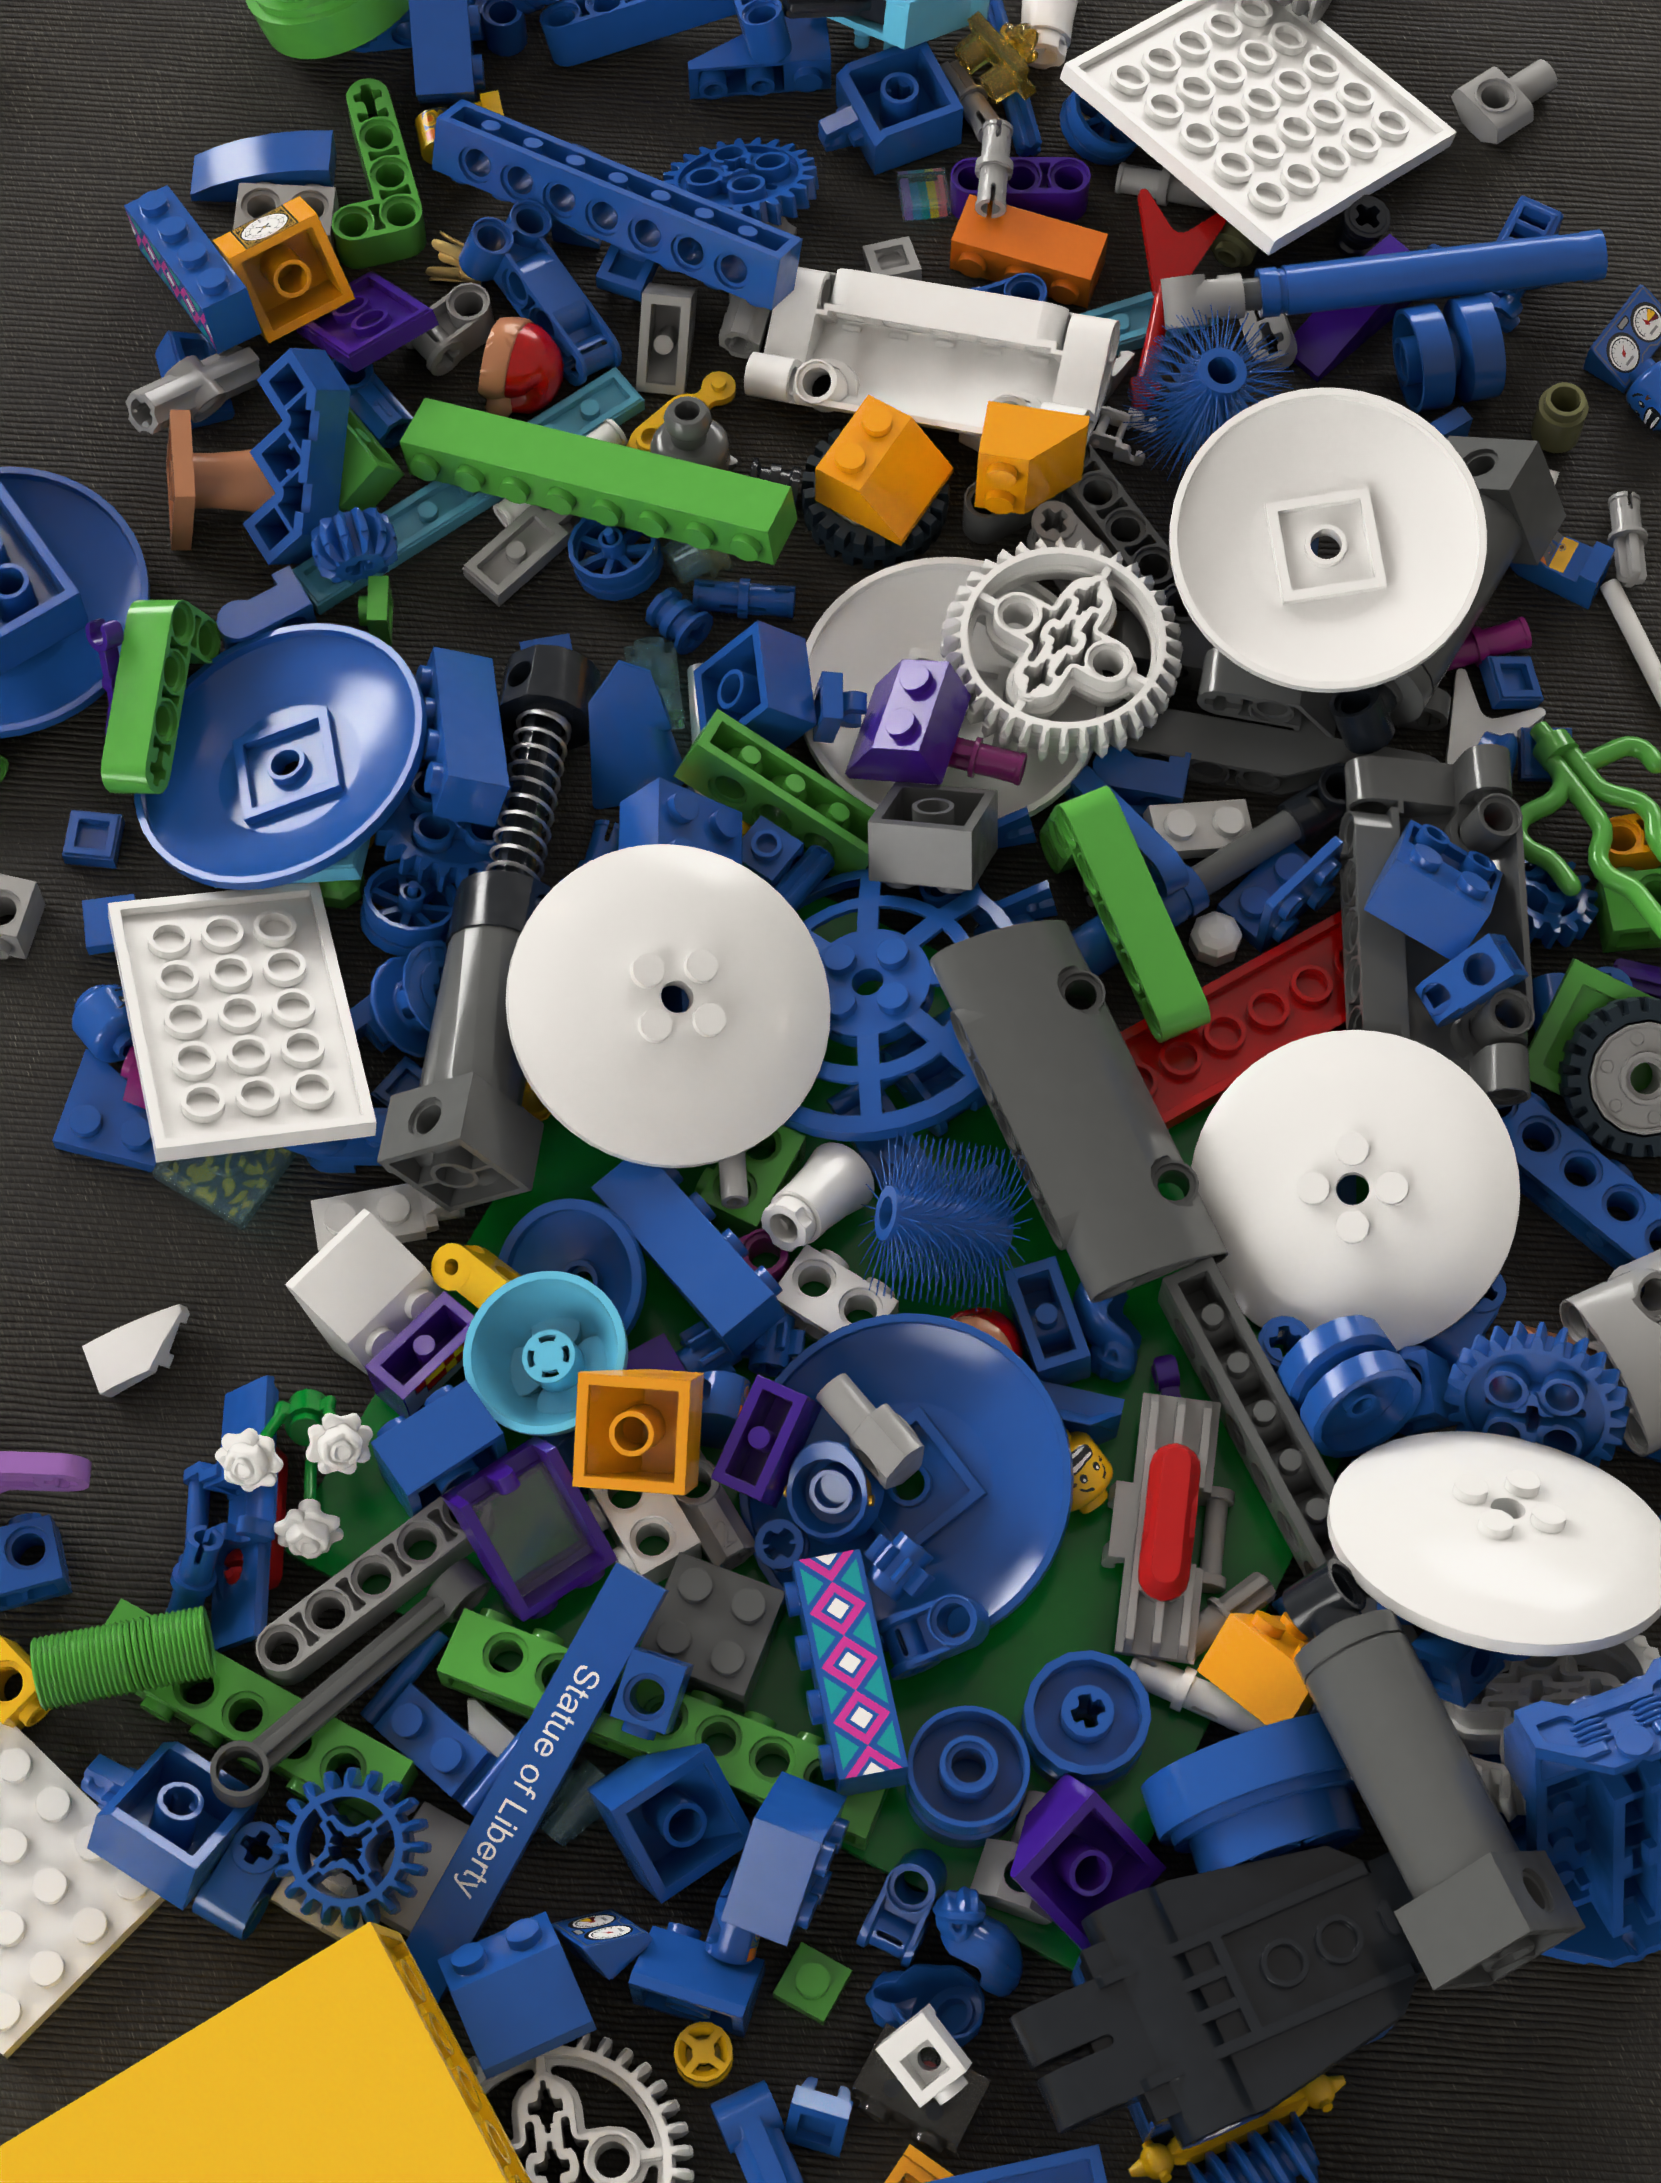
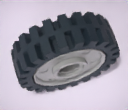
M839 429L831 432L828 444L821 440L815 446L814 456L810 454L808 457L805 471H803L801 490L805 524L808 531L812 530V537L818 546L825 543L826 553L833 558L841 552L843 563L854 566L857 558L862 559L863 569H874L875 560H882L883 568L885 569L894 566L897 557H900L902 562L914 560L915 550L921 555L929 550L931 540L936 542L941 534L942 526H945L950 496L949 479L902 546H899L815 501V468L841 432Z
M1652 997L1617 999L1587 1014L1589 1017L1584 1022H1579L1572 1030L1574 1035L1571 1040H1566L1562 1050L1565 1052L1564 1059L1559 1061L1558 1073L1561 1075V1083H1558L1560 1095L1564 1097L1566 1103L1564 1107L1568 1115L1574 1120L1575 1125L1595 1143L1608 1150L1627 1156H1661V999ZM1646 1062L1652 1069V1080L1648 1087L1636 1091L1631 1085V1072L1637 1065Z

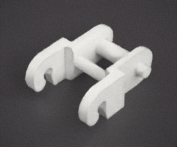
M1102 406L1098 417L1099 422L1088 443L1093 448L1112 452L1113 459L1134 466L1142 465L1145 460V453L1141 454L1143 451L1138 450L1135 456L1132 455L1130 445L1122 443L1125 431L1131 428L1127 426L1145 424L1123 422H1138L1144 419L1145 416H1135L1144 414H1128L1110 406ZM1129 410V411H1128V413L1141 412V411H1132V410ZM1150 418L1149 421H1153L1157 418ZM1109 424L1119 427L1115 437L1105 434ZM1152 424L1133 426V428L1139 429ZM1150 426L1139 430L1147 431L1153 428L1154 426ZM1157 428L1152 429L1148 432H1154Z

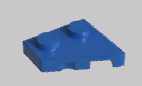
M86 1049L52 1140L55 1148L158 1174L162 1163H156L146 1109L123 1101L127 1079L120 1076V1073L108 1063L97 1060Z

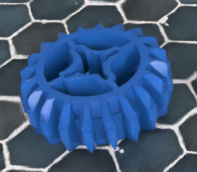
M349 1767L344 1775L343 1784L335 1771H327L323 1776L325 1792L315 1782L308 1781L303 1785V1790L309 1803L305 1804L303 1801L295 1798H290L286 1803L288 1809L297 1817L294 1822L279 1819L276 1823V1829L290 1834L288 1843L278 1842L272 1845L273 1853L288 1854L289 1863L275 1868V1874L277 1877L282 1878L294 1875L296 1880L287 1886L284 1894L288 1899H295L307 1893L301 1904L300 1912L304 1915H312L322 1905L320 1922L323 1925L332 1926L341 1912L344 1928L356 1929L360 1919V1911L366 1923L373 1922L379 1924L381 1918L379 1904L390 1915L398 1914L401 1911V1907L394 1893L397 1891L402 1896L414 1898L418 1891L413 1884L406 1880L408 1875L423 1877L427 1875L428 1868L425 1865L413 1862L415 1853L425 1854L432 1850L431 1843L415 1842L414 1833L424 1831L429 1827L428 1821L424 1818L408 1820L407 1816L419 1806L418 1800L414 1797H409L397 1804L396 1801L402 1793L403 1784L399 1781H392L381 1791L383 1774L379 1771H370L364 1783H362L360 1769ZM360 1798L372 1803L383 1814L375 1820H367L363 1824L355 1826L346 1815H340L334 1805L345 1800ZM321 1819L322 1822L319 1825L324 1832L326 1845L323 1852L313 1860L314 1865L312 1866L310 1840L317 1822ZM392 1830L395 1841L394 1857L387 1875L383 1878L381 1874L384 1870L378 1860V1850L380 1844L390 1836L389 1831ZM346 1836L362 1838L363 1848L356 1849L362 1852L358 1860L352 1858L340 1859L343 1857L341 1848L348 1847L342 1844ZM348 1870L357 1881H363L370 1891L355 1898H346L330 1891L322 1884V1881L329 1876H337L339 1873Z

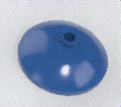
M573 1198L553 1200L527 1213L514 1226L506 1238L499 1259L522 1276L540 1271H561L585 1279L586 1275L590 1274L593 1284L607 1295L619 1312L624 1323L626 1335L630 1334L643 1308L646 1295L647 1273L639 1242L630 1227L615 1212L589 1200ZM566 1355V1362H569V1355Z

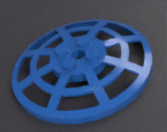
M869 868L865 870L842 873L822 880L795 911L824 896L847 888L860 886L859 898L829 906L807 918L803 923L818 949L826 973L831 1008L828 1038L846 1046L857 1047L858 1066L833 1064L823 1060L816 1078L839 1084L859 1085L861 1115H837L799 1106L783 1124L784 1126L818 1138L844 1142L879 1141L897 1137V1132L898 1137L905 1136V1131L906 1135L937 1125L964 1110L983 1095L955 1035L951 1018L943 1027L927 1014L934 999L935 987L941 986L922 949L925 944L942 931L950 937L953 943L968 939L969 936L957 921L979 907L989 914L998 928L1014 925L1003 909L983 892L974 888L973 890L957 893L960 895L959 897L938 909L931 904L913 898L881 895L882 883L886 882L869 881ZM880 909L906 911L925 918L905 935L892 930L879 929ZM858 912L857 931L844 935L832 943L813 932L833 919ZM879 981L883 983L879 990L871 995L856 993L857 989L865 982ZM912 1030L927 1042L922 1047L903 1057L880 1063V1046L894 1042ZM941 1055L964 1075L954 1085L925 1101L900 1110L883 1113L881 1082L895 1080L914 1073L932 1063Z

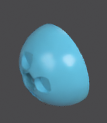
M540 1271L526 1274L498 1288L476 1312L467 1331L463 1349L465 1378L494 1420L512 1431L531 1436H557L575 1431L578 1372L626 1370L628 1364L626 1330L620 1314L612 1301L590 1281L561 1271ZM566 1355H569V1362H566ZM557 1372L559 1373L558 1375L553 1377L548 1376V1374H554Z

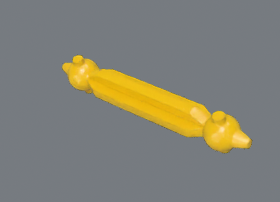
M1322 2074L1265 2115L1191 2148L1182 2150L1175 2136L1167 2146L1148 2140L1142 2144L1143 2150L1139 2159L1128 2169L1131 2177L1147 2176L1154 2180H1160L1162 2183H1167L1172 2179L1171 2172L1174 2165H1186L1188 2161L1196 2164L1204 2160V2155L1208 2151L1219 2154L1226 2150V2143L1231 2140L1235 2141L1238 2145L1247 2141V2133L1252 2130H1256L1260 2135L1269 2132L1268 2124L1272 2120H1278L1282 2125L1290 2122L1289 2116L1291 2111H1295L1298 2117L1303 2114L1308 2106L1313 2109H1322L1323 2112H1329L1333 2108L1332 2101L1334 2100L1335 2093L1346 2084L1343 2075L1326 2076Z

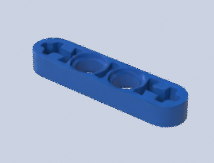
M1086 765L1071 782V787L1064 793L1067 801L1107 785L1114 793L1160 896L1166 898L1189 884V875L1176 850L1096 772Z

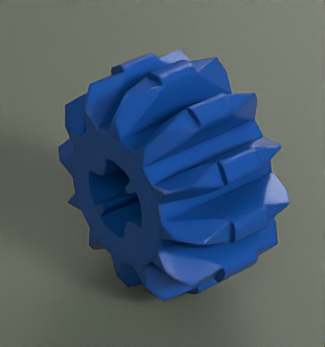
M354 507L351 511L347 512L338 510L337 515L321 519L320 526L315 527L311 531V547L315 566L319 569L321 577L331 579L332 583L339 584L348 580L351 584H354L358 580L368 579V576H373L376 573L387 572L388 566L398 560L396 551L398 548L396 543L397 537L394 526L390 523L388 515L379 513L376 508L369 507L361 511L358 507Z

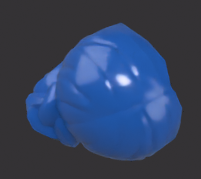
M1081 1282L1075 1291L1073 1306L1083 1335L1087 1342L1092 1345L1089 1349L1091 1354V1372L1096 1374L1100 1380L1107 1378L1112 1382H1120L1128 1379L1135 1373L1138 1360L1137 1350L1140 1348L1142 1341L1140 1333L1123 1314V1306L1129 1295L1124 1292L1104 1301L1091 1303Z
M963 1886L958 1891H945L936 1900L932 1908L944 1947L949 1955L979 1969L981 1973L979 1985L985 1991L1001 1998L1007 1997L1018 1986L1023 1972V1957L1017 1937L1006 1924L986 1915V1906L979 1899V1893L976 1889Z
M914 1964L905 1971H883L873 1981V1985L865 1996V2004L870 2008L874 2023L883 2029L893 2032L930 2003L937 2012L935 2015L961 2048L979 2033L985 2013L984 1994L977 1979L962 1967L955 1965ZM925 2047L926 2049L936 2051L933 2047Z

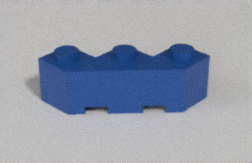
M289 348L257 379L283 421L250 451L275 491V494L243 523L268 565L302 564L312 556L311 531L315 527L320 526L321 519L337 515L351 390L325 350Z

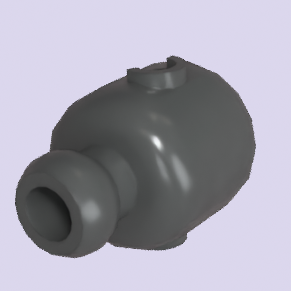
M684 396L675 399L667 407L664 414V423L654 432L650 444V452L732 472L737 466L738 460L730 455L728 434L718 422L712 420L711 412L707 405L696 397Z

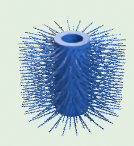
M1211 306L1212 348L1206 315L1207 330L1205 331L1201 315L1202 326L1194 311L1200 325L1201 342L1196 326L1197 337L1191 324L1192 331L1186 322V326L1184 325L1189 337L1191 335L1195 340L1196 351L1194 350L1191 337L1192 348L1187 337L1185 340L1182 334L1180 336L1175 329L1173 331L1166 324L1175 334L1174 336L1177 338L1178 343L1180 340L1184 344L1186 355L1181 345L1180 350L1178 346L1176 348L1173 343L1170 346L1162 338H1160L1162 341L1159 344L1162 348L1165 346L1168 351L1171 349L1173 353L1174 351L1177 352L1179 358L1181 356L1184 359L1185 364L1182 363L1181 358V363L1178 362L1175 353L1174 356L1177 362L1173 356L1169 358L1162 352L1154 353L1155 355L1147 353L1152 356L1149 358L1153 364H1145L1147 366H1143L1146 369L1144 370L1145 372L1140 371L1144 374L1138 372L1137 374L1149 378L1137 375L1142 379H1138L1142 382L1140 384L1144 386L1133 387L1145 389L1135 391L1152 393L1133 394L1127 392L1138 396L1129 397L1142 399H1130L1132 401L1148 402L1133 404H1155L1137 408L1126 406L1139 410H1125L1141 411L1128 414H1147L1135 417L1156 415L1146 419L1160 417L1153 421L1123 423H1145L1133 426L1152 424L1139 429L1154 426L1145 432L1169 423L1158 431L1132 439L1150 435L1141 440L1144 441L1164 432L1152 440L1154 441L1167 432L1172 431L1160 442L1146 450L1153 449L1159 443L1168 439L1158 448L1160 449L1164 444L1166 446L1169 444L1162 452V454L1164 452L1165 454L1158 460L1159 462L1176 444L1166 464L1180 443L1183 442L1168 479L1182 453H1184L1186 446L1187 450L1179 479L1186 456L1185 467L1187 461L1188 465L1190 463L1192 452L1194 458L1195 451L1197 450L1198 452L1200 445H1203L1226 421L1248 408V406L1262 401L1256 399L1276 396L1273 394L1279 395L1280 393H1271L1272 391H1282L1263 389L1278 386L1290 388L1282 385H1292L1274 383L1286 382L1288 380L1264 381L1283 377L1261 379L1274 374L1254 379L1263 373L1294 372L1272 371L1289 367L1264 370L1281 364L1262 368V366L1271 363L1268 362L1247 371L1260 362L1287 355L1283 354L1266 359L1275 354L1272 353L1253 361L1267 352L1265 351L1244 363L1253 354L1268 345H1262L1258 350L1249 354L1260 344L1258 343L1249 352L1246 351L1244 353L1251 345V343L1249 345L1248 343L1254 338L1253 336L1239 351L1249 331L1235 352L1232 351L1247 316L1228 349L1235 324L1234 320L1229 336L1230 306L1226 334L1222 343L1223 320L1220 345L1218 310L1216 336ZM1213 327H1214L1216 348H1213V341H1214ZM1202 332L1206 339V351L1204 349ZM1197 344L1201 350V355L1198 353ZM1186 347L1190 350L1191 357L1188 356ZM1169 362L1173 363L1181 373H1174ZM1253 373H1260L1251 378H1247V376ZM1160 375H1170L1176 383L1165 382ZM1256 383H1266L1260 386L1252 387V385ZM1268 384L1275 385V387L1256 389ZM1165 386H1167V388H1164V389H1161V390H1156V389H1155V388H1158V387H1165ZM1169 389L1171 393L1161 391ZM1255 392V393L1265 394V395H1267V396H1266V397L1253 398L1254 396H1257V395H1260V394H1256V395L1251 396L1250 393ZM1150 394H1160V395L1150 396V397H1145V396H1143V395H1150ZM1163 396L1162 398H1158L1155 400L1149 399L1151 397ZM1163 398L1166 399V400L1163 401V402H1158V401H1156V400L1163 399ZM1160 405L1159 407H1155L1149 410L1141 409L1143 407ZM1164 407L1162 410L1159 411H1150L1153 409ZM1169 416L1167 419L1163 421H1156L1163 417Z
M905 1131L898 1167L897 1132L896 1145H894L893 1177L890 1166V1142L888 1138L889 1163L887 1158L886 1160L889 1168V1185L887 1186L880 1149L885 1183L883 1180L882 1182L885 1188L882 1189L875 1168L872 1165L882 1192L880 1197H878L868 1186L874 1197L878 1199L877 1206L874 1208L861 1204L876 1210L875 1216H870L875 1217V1219L858 1225L861 1226L875 1221V1229L859 1244L861 1245L867 1238L876 1234L863 1259L876 1239H879L876 1248L871 1253L873 1256L864 1278L878 1246L881 1244L876 1265L872 1272L873 1276L869 1291L876 1267L882 1257L879 1280L876 1286V1296L880 1278L886 1264L883 1296H885L886 1284L892 1268V1287L890 1291L892 1298L898 1268H900L897 1299L900 1296L901 1282L905 1271L907 1272V1283L905 1285L904 1299L905 1297L907 1299V1289L909 1288V1280L913 1272L914 1288L911 1295L913 1302L914 1294H916L915 1285L921 1269V1287L918 1302H920V1297L922 1299V1286L928 1272V1286L926 1288L928 1291L925 1300L928 1303L929 1290L931 1291L930 1284L935 1273V1291L932 1300L934 1299V1305L935 1296L937 1297V1286L942 1273V1290L939 1296L941 1297L940 1306L941 1301L943 1302L944 1286H946L945 1283L949 1275L950 1284L947 1291L949 1294L946 1305L948 1304L949 1306L950 1292L952 1294V1284L956 1276L955 1287L957 1289L953 1303L955 1302V1308L956 1300H958V1289L963 1276V1293L960 1299L962 1300L961 1309L962 1305H964L965 1289L967 1290V1283L970 1278L971 1289L969 1291L970 1297L967 1308L969 1307L970 1309L971 1295L973 1297V1287L977 1279L978 1293L974 1306L976 1305L975 1311H977V1304L980 1303L979 1292L984 1278L985 1293L982 1308H986V1292L989 1293L988 1281L991 1275V1312L992 1299L995 1300L993 1287L994 1275L997 1278L995 1274L996 1264L999 1305L1001 1307L1000 1281L1002 1287L1003 1283L1000 1276L999 1259L1001 1258L1008 1295L1010 1296L1004 1261L1008 1267L1009 1265L1004 1255L1006 1254L1017 1279L1007 1254L1009 1246L1022 1260L1023 1258L1017 1253L1016 1248L1011 1245L1012 1236L1030 1241L1029 1239L1013 1235L1014 1229L1021 1228L1014 1227L1015 1225L1031 1220L1027 1219L1014 1224V1216L1030 1200L1012 1211L1029 1181L1013 1205L1009 1206L1011 1199L1018 1192V1190L1016 1192L1015 1190L1025 1169L1024 1166L1012 1194L1008 1196L1012 1181L1017 1173L1015 1170L1020 1154L1018 1155L1011 1181L1005 1191L1006 1182L1009 1178L1008 1170L1013 1158L1011 1157L1012 1149L1010 1151L1007 1171L1001 1184L1002 1167L1005 1163L1003 1159L1006 1149H1004V1153L1002 1150L1001 1166L995 1180V1163L999 1152L996 1147L995 1159L993 1156V1168L988 1180V1163L992 1154L990 1153L991 1146L989 1153L987 1150V1164L984 1167L985 1170L981 1178L984 1146L983 1150L981 1146L980 1161L978 1159L979 1166L974 1175V1159L978 1148L975 1143L974 1156L972 1152V1164L967 1176L970 1142L968 1150L966 1147V1160L960 1173L963 1142L962 1146L960 1143L959 1156L957 1155L958 1162L955 1170H953V1155L957 1144L954 1140L953 1150L951 1149L952 1156L946 1172V1154L949 1148V1138L947 1145L945 1143V1156L939 1169L942 1138L941 1141L939 1139L937 1158L932 1167V1151L935 1143L933 1136L932 1145H930L931 1152L925 1167V1149L928 1144L927 1136L926 1141L924 1140V1151L918 1165L921 1135L918 1136L916 1153L911 1163V1145L914 1138L912 1133L911 1143L909 1142V1150L904 1164ZM915 1160H916L915 1172H914V1176L912 1177V1173H913V1169H914V1164H915ZM902 1161V1174L899 1181V1172ZM910 1172L909 1182L907 1183L908 1175ZM1004 1186L1002 1198L1000 1200L1001 1189ZM886 1247H887V1256H886V1259L884 1260L885 1251H886ZM891 1254V1259H890V1264H889V1269H888V1259H889V1255ZM904 1259V1261H903V1267H902V1270H901V1262H902V1260ZM987 1266H989L988 1277L986 1281Z

